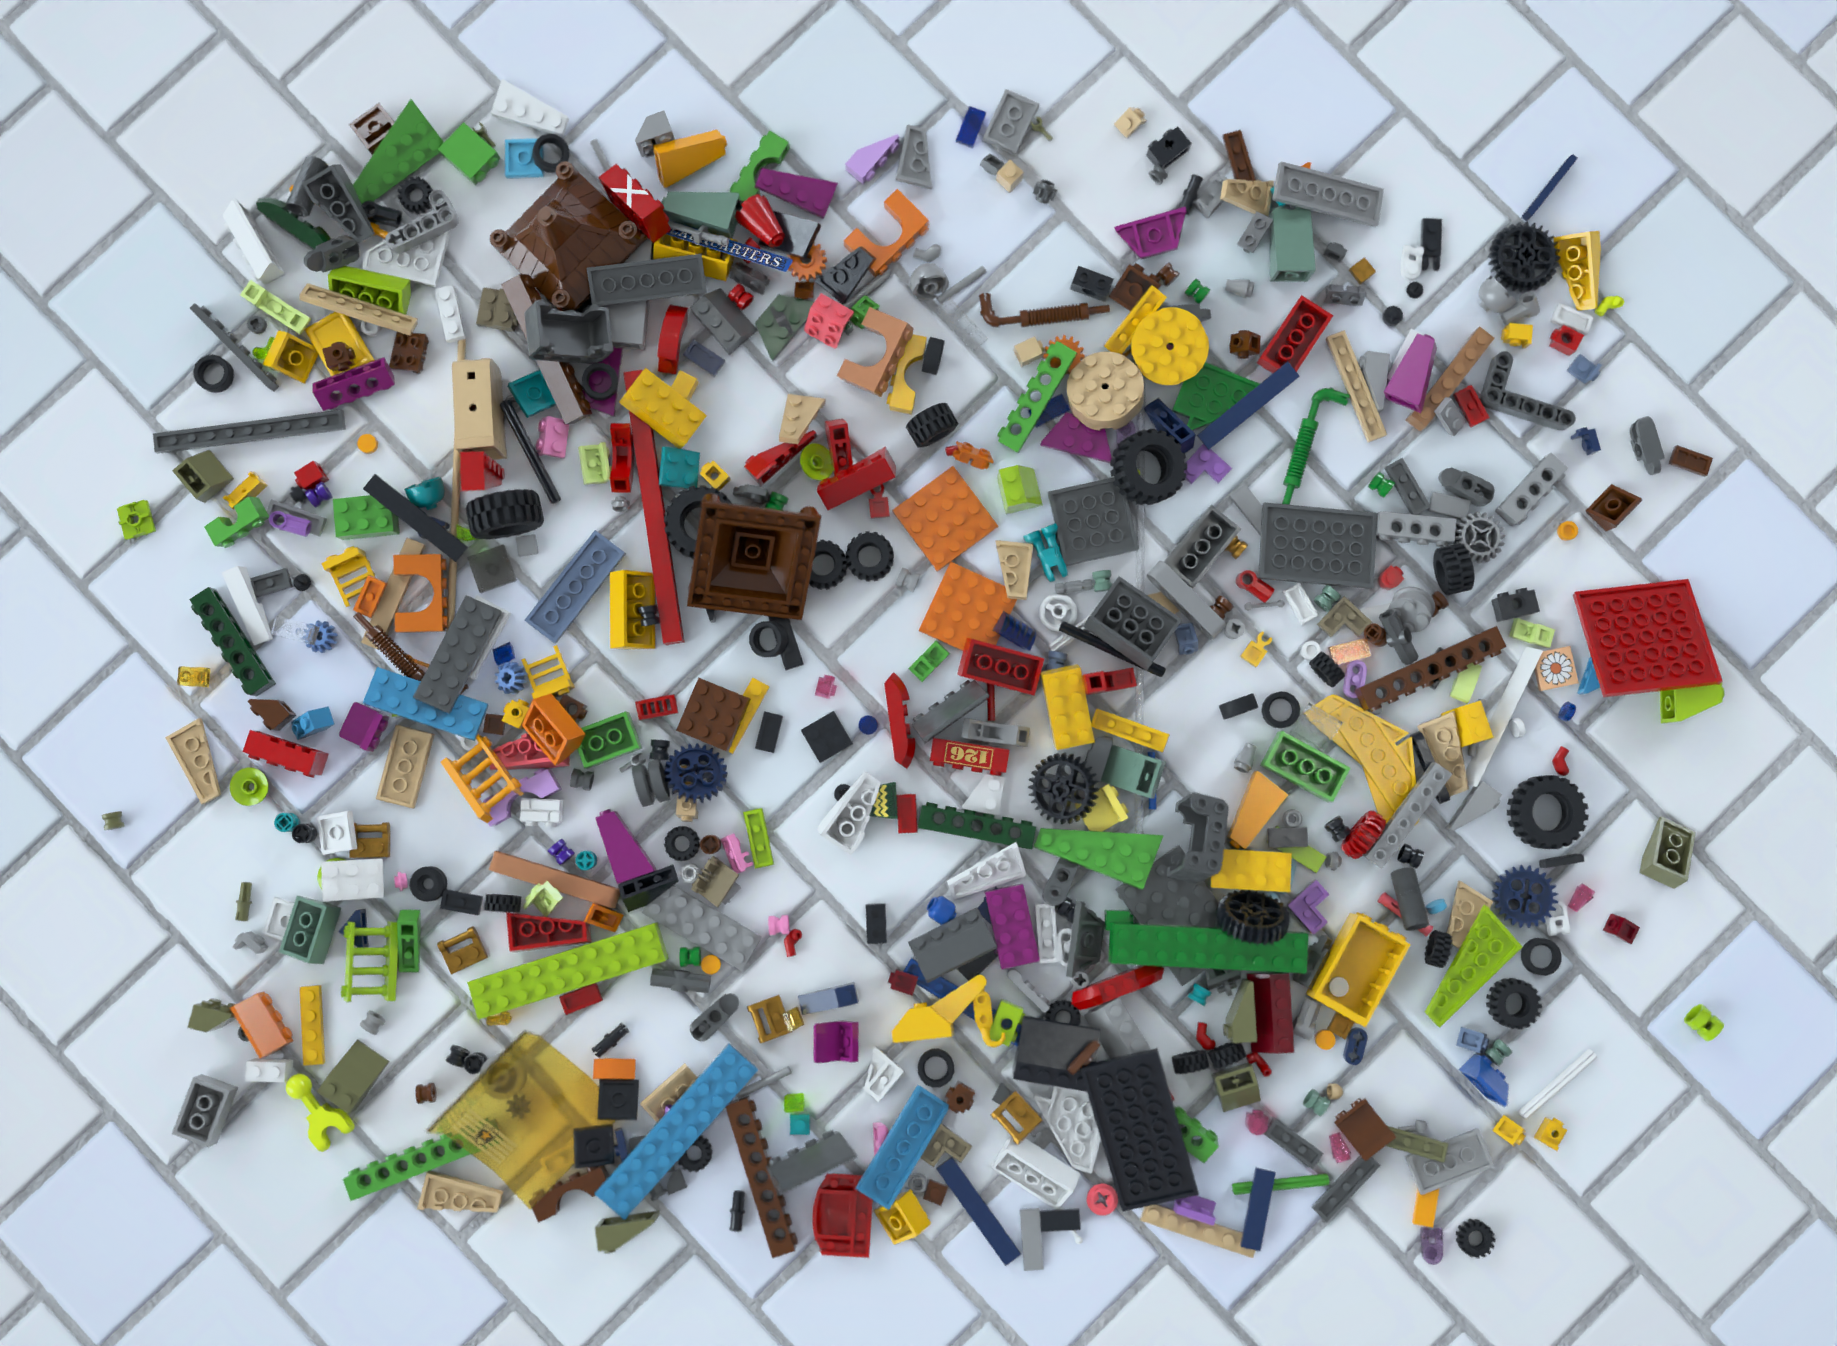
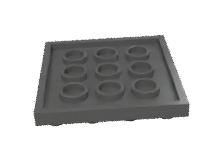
M1114 477L1048 491L1054 524L1057 523L1058 525L1057 537L1061 555L1066 566L1139 550L1127 495L1122 496L1119 493V486L1115 487L1113 483L1115 481Z

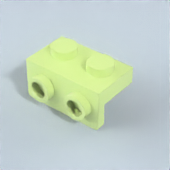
M601 442L599 445L579 446L578 450L584 485L607 483L610 480L612 467L609 466L608 459L610 453L606 443Z
M546 881L543 885L537 884L530 891L531 893L525 898L526 903L523 908L526 910L534 904L545 917H548L563 897L558 889Z

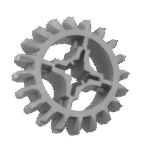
M1475 512L1474 515L1469 513L1467 518L1462 517L1460 519L1461 522L1456 523L1458 529L1455 530V535H1457L1455 536V541H1457V544L1461 543L1465 546L1470 554L1472 563L1476 560L1480 564L1483 560L1488 562L1490 558H1496V553L1502 551L1499 546L1505 544L1500 540L1505 538L1504 534H1500L1504 528L1497 527L1500 521L1493 522L1494 516L1487 518V513L1480 515L1479 512ZM1472 523L1482 524L1486 528L1481 530ZM1465 532L1469 536V540L1467 543L1465 540ZM1484 533L1482 536H1480L1481 539H1479V541L1477 540L1473 542L1474 540H1476L1477 535ZM1489 534H1491L1492 538L1491 545H1489L1490 542L1488 540ZM1477 546L1483 549L1484 552H1476L1471 547Z

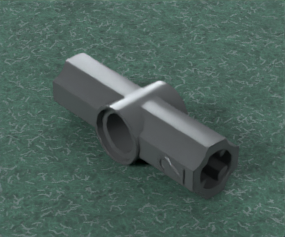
M1393 609L1386 610L1380 614L1379 619L1386 631L1388 645L1395 648L1402 663L1405 665L1412 664L1419 656L1411 642L1412 635L1409 628L1403 626L1396 611H1393Z
M653 968L650 978V986L671 988L673 991L680 992L695 991L709 993L711 976L692 974L684 970L669 971Z

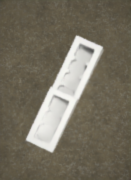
M237 566L222 572L254 646L273 640L262 603H257L247 567Z

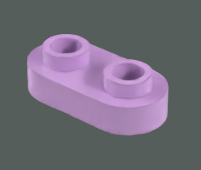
M1360 660L1351 661L1346 666L1343 692L1348 698H1357L1355 691H1350L1351 685L1355 689L1365 685L1367 667ZM1353 667L1358 669L1356 674L1353 672Z

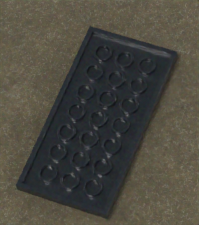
M1158 1048L1091 1063L1087 1066L1082 1065L1080 1067L1122 1212L1199 1195Z

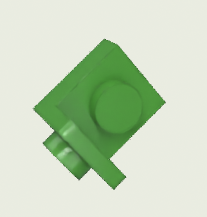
M864 295L852 306L851 310L854 311V314L850 321L863 329L862 322L869 307L878 310L880 306Z

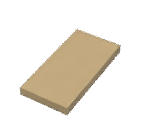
M400 725L395 726L376 796L377 800L415 808L435 734Z

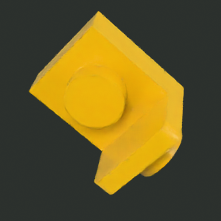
M1505 1115L1502 1116L1492 1130L1514 1147L1516 1144L1520 1145L1526 1137L1524 1135L1525 1130Z

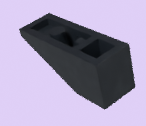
M670 865L618 884L623 903L627 911L630 912L647 906L679 882L674 865Z

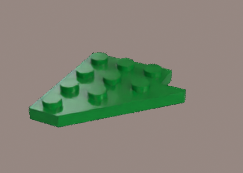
M1205 362L1202 369L1194 377L1183 381L1172 411L1188 417L1187 426L1194 431L1214 422L1260 383Z

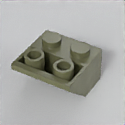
M211 450L186 458L172 470L195 499L206 503L234 479Z
M212 998L209 1001L202 1000L201 1003L193 1004L187 1028L202 1032L222 1028L236 1019L230 1007L236 1004L228 1003V1005L221 1004V1000Z
M1250 1063L1211 1074L1223 1112L1261 1101L1259 1085L1253 1066Z

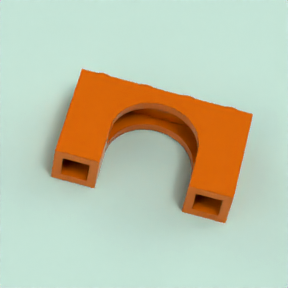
M898 189L884 201V208L899 222L902 228L901 236L895 243L889 246H878L872 243L858 228L843 240L844 247L850 253L862 246L876 257V260L868 270L875 278L887 271L888 265L892 261H898L902 256L901 253L906 248L910 249L915 244V239L919 235L922 237L929 230V220Z
M441 554L393 555L394 575H419L426 577L434 590L433 600L426 609L420 612L395 613V632H445V628L448 627V616H444V608L448 607L447 597H444V589H447V578H444L443 570H447L446 559H443Z

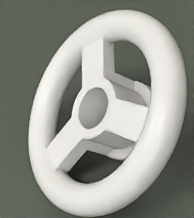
M1052 594L1041 603L1039 617L1045 627L1052 631H1059L1061 619L1065 617L1070 609L1071 617L1067 623L1074 624L1077 617V608L1070 597L1064 594ZM1055 599H1061L1067 602L1068 604L1064 606L1063 604L1058 603L1053 606L1049 602ZM1045 608L1051 611V615L1055 618V625L1047 621ZM1060 609L1062 614L1056 615L1055 610Z

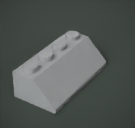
M1119 997L1102 1003L1084 1015L1090 1027L1101 1030L1099 1041L1110 1059L1151 1050Z

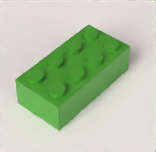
M1283 731L1277 732L1260 764L1261 767L1326 802L1334 801L1351 769Z

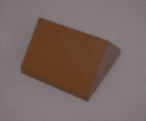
M1611 484L1585 511L1605 531L1616 528L1638 506L1642 498Z

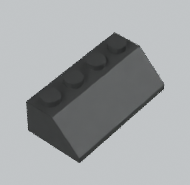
M1211 505L1164 560V563L1189 587L1194 588L1239 533L1241 528Z
M978 907L908 942L927 983L997 949V945Z

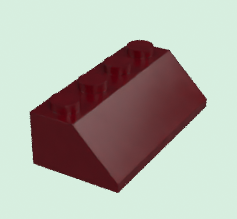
M1246 973V979L1253 982L1257 1042H1250L1251 1051L1272 1054L1294 1053L1289 973Z

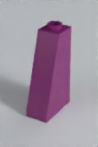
M1417 333L1384 390L1386 400L1416 412H1422L1437 350L1436 342L1432 336Z
M611 809L599 812L600 816L595 817L617 884L656 871V867L618 812H611Z

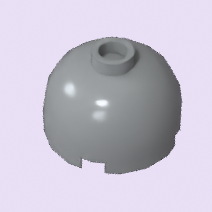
M927 263L920 265L913 271L910 286L917 299L927 301L937 298L935 294L939 292L943 294L949 286V281L940 266Z
M1491 275L1480 286L1479 297L1482 301L1480 306L1486 312L1491 310L1494 313H1502L1517 303L1513 296H1509L1507 290Z

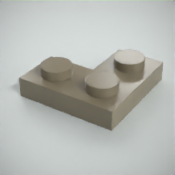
M1343 596L1317 625L1332 637L1345 624L1359 637L1372 621Z
M940 1123L920 1158L934 1168L943 1153L947 1152L961 1163L972 1148V1145Z

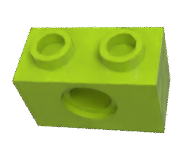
M1003 999L1000 1000L989 1032L991 1040H1000L1001 1034L1004 1032L1005 1040L1003 1045L1009 1047L1010 1042H1015L1018 1034L1015 1031L1018 1024H1022L1023 1016H1025V1013H1022L1023 1007ZM1010 1019L1012 1021L1011 1027L1004 1028L1001 1025L1002 1020Z

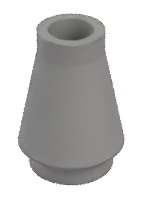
M1227 279L1225 291L1232 292L1243 298L1251 297L1254 282H1250V280Z
M1249 743L1245 744L1234 761V768L1243 773H1248L1249 770H1252L1256 746Z

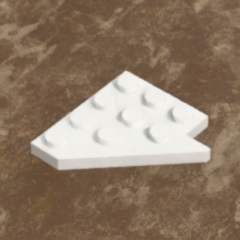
M430 223L427 226V229H431L433 227V223ZM413 231L410 237L416 236L417 231ZM447 231L400 254L393 252L386 244V241L383 240L366 251L362 269L437 287L450 233Z
M1054 1086L1050 1099L1034 1094L1037 1105L1072 1168L1092 1174L1101 1138L1087 1092Z

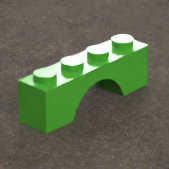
M770 130L767 135H763L759 142L758 150L752 152L747 167L744 166L742 168L739 180L734 182L730 188L731 193L740 194L742 203L755 194L761 196L760 190L754 187L758 171L768 164H781L790 150L789 142Z

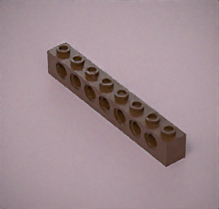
M1495 626L1361 686L1354 691L1363 710L1370 709L1373 712L1382 708L1381 704L1386 701L1388 704L1399 700V695L1405 694V696L1417 692L1415 688L1422 686L1424 689L1433 685L1432 680L1437 678L1440 681L1451 676L1450 672L1456 670L1459 673L1468 669L1467 665L1472 662L1474 665L1484 662V657L1488 655L1491 658L1501 654V649L1507 646L1498 627ZM1480 642L1485 645L1484 652L1479 648ZM1463 650L1468 653V659L1462 656ZM1446 658L1451 661L1450 667L1445 664ZM1429 665L1434 668L1433 675L1428 672ZM1412 673L1417 676L1416 683L1411 680ZM1394 681L1400 684L1399 691L1394 688ZM1377 689L1382 690V692H1383V697H1382V698H1379V697L1376 695V690H1377Z
M750 1096L731 1101L725 1108L771 1256L775 1258L794 1252L798 1240L796 1233H792L790 1225H792L790 1214H786L784 1206H786L784 1195H780L779 1190L774 1188L765 1167L770 1164L769 1160L772 1157H768L766 1149H769L765 1137L762 1138L760 1130H763L760 1119H756L754 1113L757 1111L754 1100H750ZM740 1115H748L750 1118V1122L746 1124L742 1123L740 1121ZM746 1134H754L756 1141L748 1142ZM752 1153H760L762 1159L754 1161L751 1156ZM764 1171L768 1178L760 1180L757 1173ZM769 1190L773 1193L774 1197L767 1199L764 1197L763 1192ZM775 1209L779 1212L780 1216L773 1218L770 1216L769 1211ZM783 1229L786 1235L778 1237L775 1234V1230Z

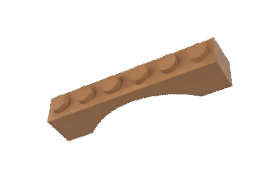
M1478 327L1463 344L1439 379L1426 393L1422 412L1419 413L1412 410L1405 420L1417 430H1423L1436 415L1434 411L1445 397H1450L1495 338L1481 327Z

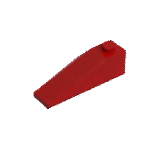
M812 430L805 433L798 444L784 442L756 456L752 455L746 460L744 467L753 479L762 486L817 437V434Z

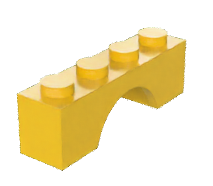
M913 334L911 340L906 344L904 355L896 365V375H892L890 386H893V391L888 393L887 404L890 405L891 411L912 415L916 392L908 387L904 375L912 363L923 360L926 347V337Z

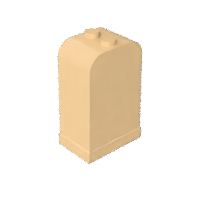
M490 358L454 361L452 363L455 449L459 453L484 451L494 460L507 459L504 413L500 407V403L503 402L502 377L498 365Z

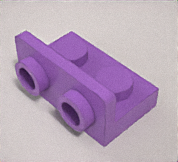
M1196 1195L1178 1199L1174 1202L1173 1210L1176 1214L1214 1226L1216 1217L1213 1215L1216 1206L1215 1201Z

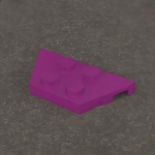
M1186 207L1115 226V231L1140 259L1177 250L1186 215Z
M1068 412L1065 413L1040 443V446L1107 463H1110L1112 459L1105 429L1100 428L1099 431L1088 428L1072 413Z

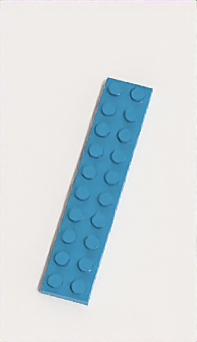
M728 1043L597 1189L595 1195L625 1220L754 1076L758 1068Z

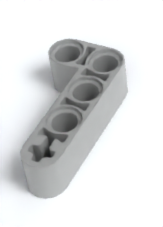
M434 190L429 195L433 212L405 224L386 235V244L393 252L403 253L458 225V216L443 191ZM444 198L442 203L436 204L438 199ZM447 215H452L449 220L444 221ZM430 223H434L431 229H427ZM413 231H417L416 236L410 237Z

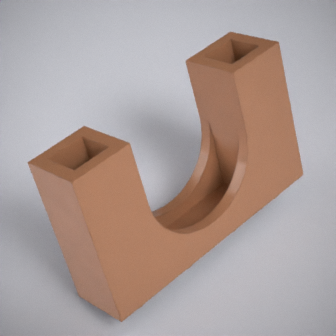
M869 307L862 325L869 331L884 336L887 345L885 355L877 364L868 367L844 359L837 377L844 382L882 397V394L888 388L891 376L896 371L899 359L904 355L907 342L913 336L914 328L905 321Z

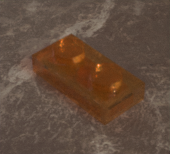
M1365 638L1328 647L1330 658L1338 665L1371 657L1368 641Z

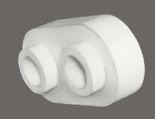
M1063 928L1057 933L1059 962L1067 967L1068 961L1065 960L1064 956L1069 953L1072 929ZM1064 934H1069L1070 939L1068 941L1063 940Z

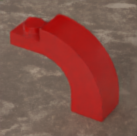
M670 304L666 311L658 345V372L675 375L678 373L680 345L688 322L689 308Z
M611 423L610 432L613 451L610 474L611 491L631 493L634 474V442L631 426L629 423Z
M1133 667L1082 675L1086 695L1112 692L1137 686Z

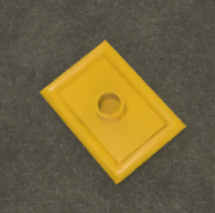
M333 312L304 329L331 376L345 372L332 371L326 365L322 349L330 347L335 342H343L350 348H353L356 358L354 359L355 365L351 366L350 369L375 361L352 320L347 315Z

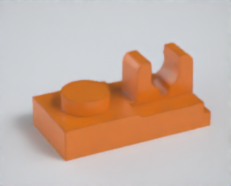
M368 575L353 610L372 618L388 583Z

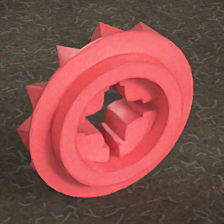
M1100 1183L1093 1185L1088 1191L1086 1200L1089 1209L1093 1213L1104 1216L1112 1213L1117 1207L1118 1196L1110 1185ZM1098 1192L1102 1194V1196H1107V1198H1105L1107 1206H1105L1102 1202H1097V1200L1099 1199Z

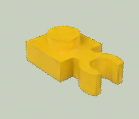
M1263 631L1257 635V642L1255 643L1251 640L1240 655L1241 658L1254 667L1258 666L1268 652L1263 647L1272 642L1271 637L1266 642L1262 641Z

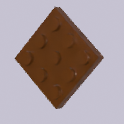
M698 677L676 731L729 752L751 699Z

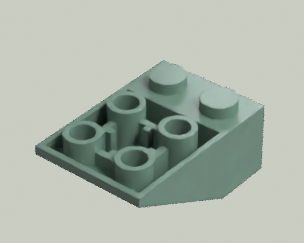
M1112 745L1101 781L1154 799L1166 762Z

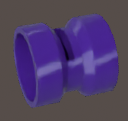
M323 482L318 483L316 488L305 491L308 500L315 508L320 506L324 500L328 501L333 498Z
M563 839L557 841L548 850L551 856H555L556 862L560 866L575 854L572 849L566 846V842Z

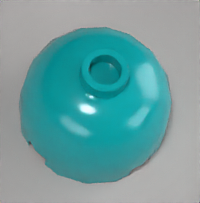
M441 477L428 479L420 484H414L404 489L408 499L419 508L426 507V510L438 507L437 503L443 499L445 494Z

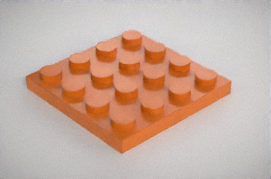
M954 466L892 510L937 572L998 528L997 523Z
M950 561L919 631L961 651L964 650L966 638L996 645L1006 625L1007 613L1010 616L1017 599L1007 598L1004 585Z

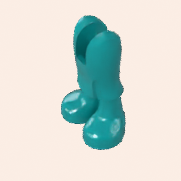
M1057 523L1041 529L1049 546L1047 549H1045L1039 530L1023 536L1026 543H1031L1038 553L1037 557L1041 561L1045 576L1049 582L1056 581L1054 572L1051 569L1055 565H1058V570L1062 577L1068 576L1067 566L1061 555L1060 546H1058L1056 541Z

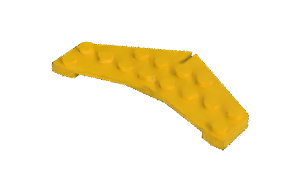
M1329 695L1303 713L1313 725L1362 766L1377 813L1382 815L1387 823L1416 784L1412 736L1396 745L1395 742L1409 734L1407 731L1366 710L1364 711L1363 708L1338 695Z

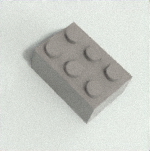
M203 1074L193 1077L172 1134L206 1147L217 1144L238 1087Z

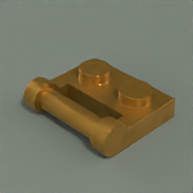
M389 822L372 825H357V823H354L357 849L349 850V858L390 857ZM358 832H382V838H358Z
M474 926L451 939L437 942L438 949L442 953L451 974L488 958ZM469 938L472 939V944L450 953L448 948Z
M780 995L747 1006V1010L751 1012L760 1044L792 1032ZM763 1008L772 1033L766 1034L758 1009Z
M1017 1091L1012 1093L990 1115L1014 1138L1013 1141L1016 1145H1019L1043 1121ZM1007 1110L1024 1130L1019 1133L1002 1113Z

